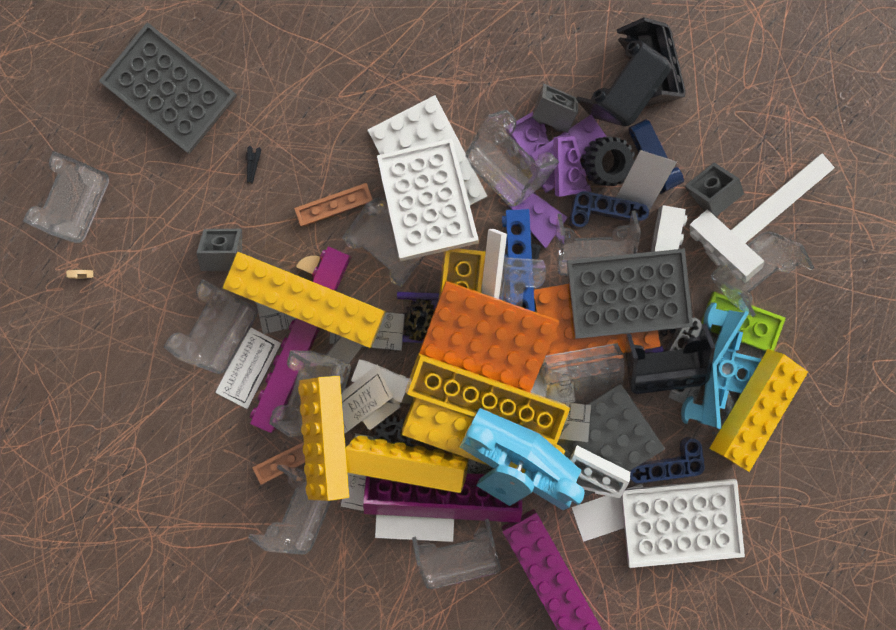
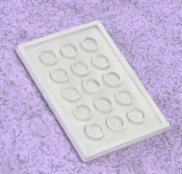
M435 95L368 129L380 155L453 139L469 205L471 206L487 198L483 186Z
M453 139L377 156L400 261L479 243Z
M736 479L625 489L622 494L629 568L745 557Z

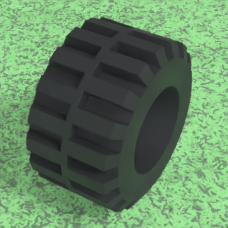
M599 137L595 139L596 141H591L589 143L590 147L584 149L586 154H582L584 162L581 163L582 167H585L586 175H588L587 178L595 184L604 186H617V184L624 183V179H626L632 164L635 162L632 158L635 154L630 151L632 149L631 145H627V141L621 140L618 137ZM610 150L614 156V164L608 172H605L602 166V159L605 153Z

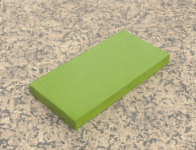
M712 292L707 307L715 302L717 303L716 309L749 312V315L739 329L740 332H743L741 343L765 352L767 349L775 350L786 319L785 317ZM712 325L709 331L719 335L721 327Z

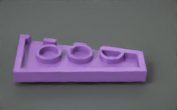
M533 112L507 126L506 129L543 190L547 193L555 188L554 168L539 172L529 156L549 143L545 125L538 123L532 118Z

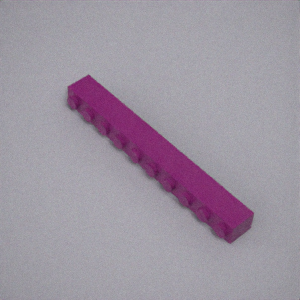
M328 246L327 250L324 249L320 255V260L322 261L319 268L316 267L313 271V282L337 291L351 257ZM297 318L296 320L293 319L289 326L291 332L288 338L285 337L281 344L283 350L274 360L273 365L275 368L273 373L270 372L265 381L268 384L265 390H262L258 396V401H260L258 407H254L250 415L252 419L251 425L270 433L274 432L277 428L320 330L319 327Z

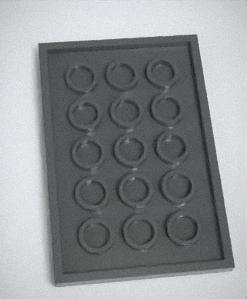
M148 22L99 80V82L188 154L193 151L237 97L236 93Z
M685 248L567 260L575 339L693 327Z
M621 383L586 404L591 405L588 442L559 439L557 445H560L565 450L564 455L568 459H570L576 446H579L627 471L634 469L665 450V447ZM570 423L563 426V431ZM584 490V498H586L594 492Z

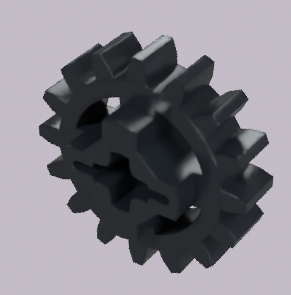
M424 299L411 301V306L406 307L407 313H403L405 314V325L403 327V330H406L405 336H409V339L422 341L425 338L435 311L433 309L434 304Z
M394 416L393 421L386 418V424L381 421L379 423L381 429H375L378 435L373 436V439H382L383 437L387 443H391L392 437L389 435H393L398 430L397 438L399 440H395L393 444L401 442L405 443L406 446L413 447L414 444L410 441L415 440L403 437L401 430L404 418L397 421L396 416ZM390 425H396L392 430L385 429Z

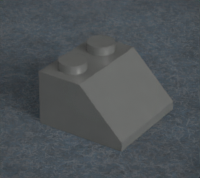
M543 84L533 110L532 118L540 124L546 123L552 126L556 131L568 133L578 113L576 97Z
M712 163L685 185L686 190L704 211L709 210L715 217L744 195L740 179L716 163Z
M204 229L196 253L200 270L230 271L237 252L242 253V229Z

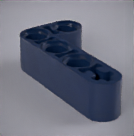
M648 119L628 128L638 153L641 150L668 159ZM678 167L673 168L660 194L684 183V177Z
M582 191L573 199L569 224L574 229L583 228L589 221L590 213L639 223L648 217L649 209L643 203ZM578 198H586L587 205H580ZM598 201L605 203L606 208L604 210L597 207ZM616 205L623 206V214L616 211ZM638 209L639 213L642 214L640 217H638V214L635 213V211H637ZM576 215L583 218L582 224L575 223L574 217Z
M691 437L683 438L680 442L681 457L643 462L629 471L631 472L630 480L635 483H646L701 475L705 468L701 443ZM690 442L694 443L692 451L687 450V445ZM696 461L697 467L694 470H690V464ZM677 464V471L671 473V466ZM658 466V474L652 475V468ZM637 469L640 472H645L646 475L644 473H637V477H635L633 473H636Z

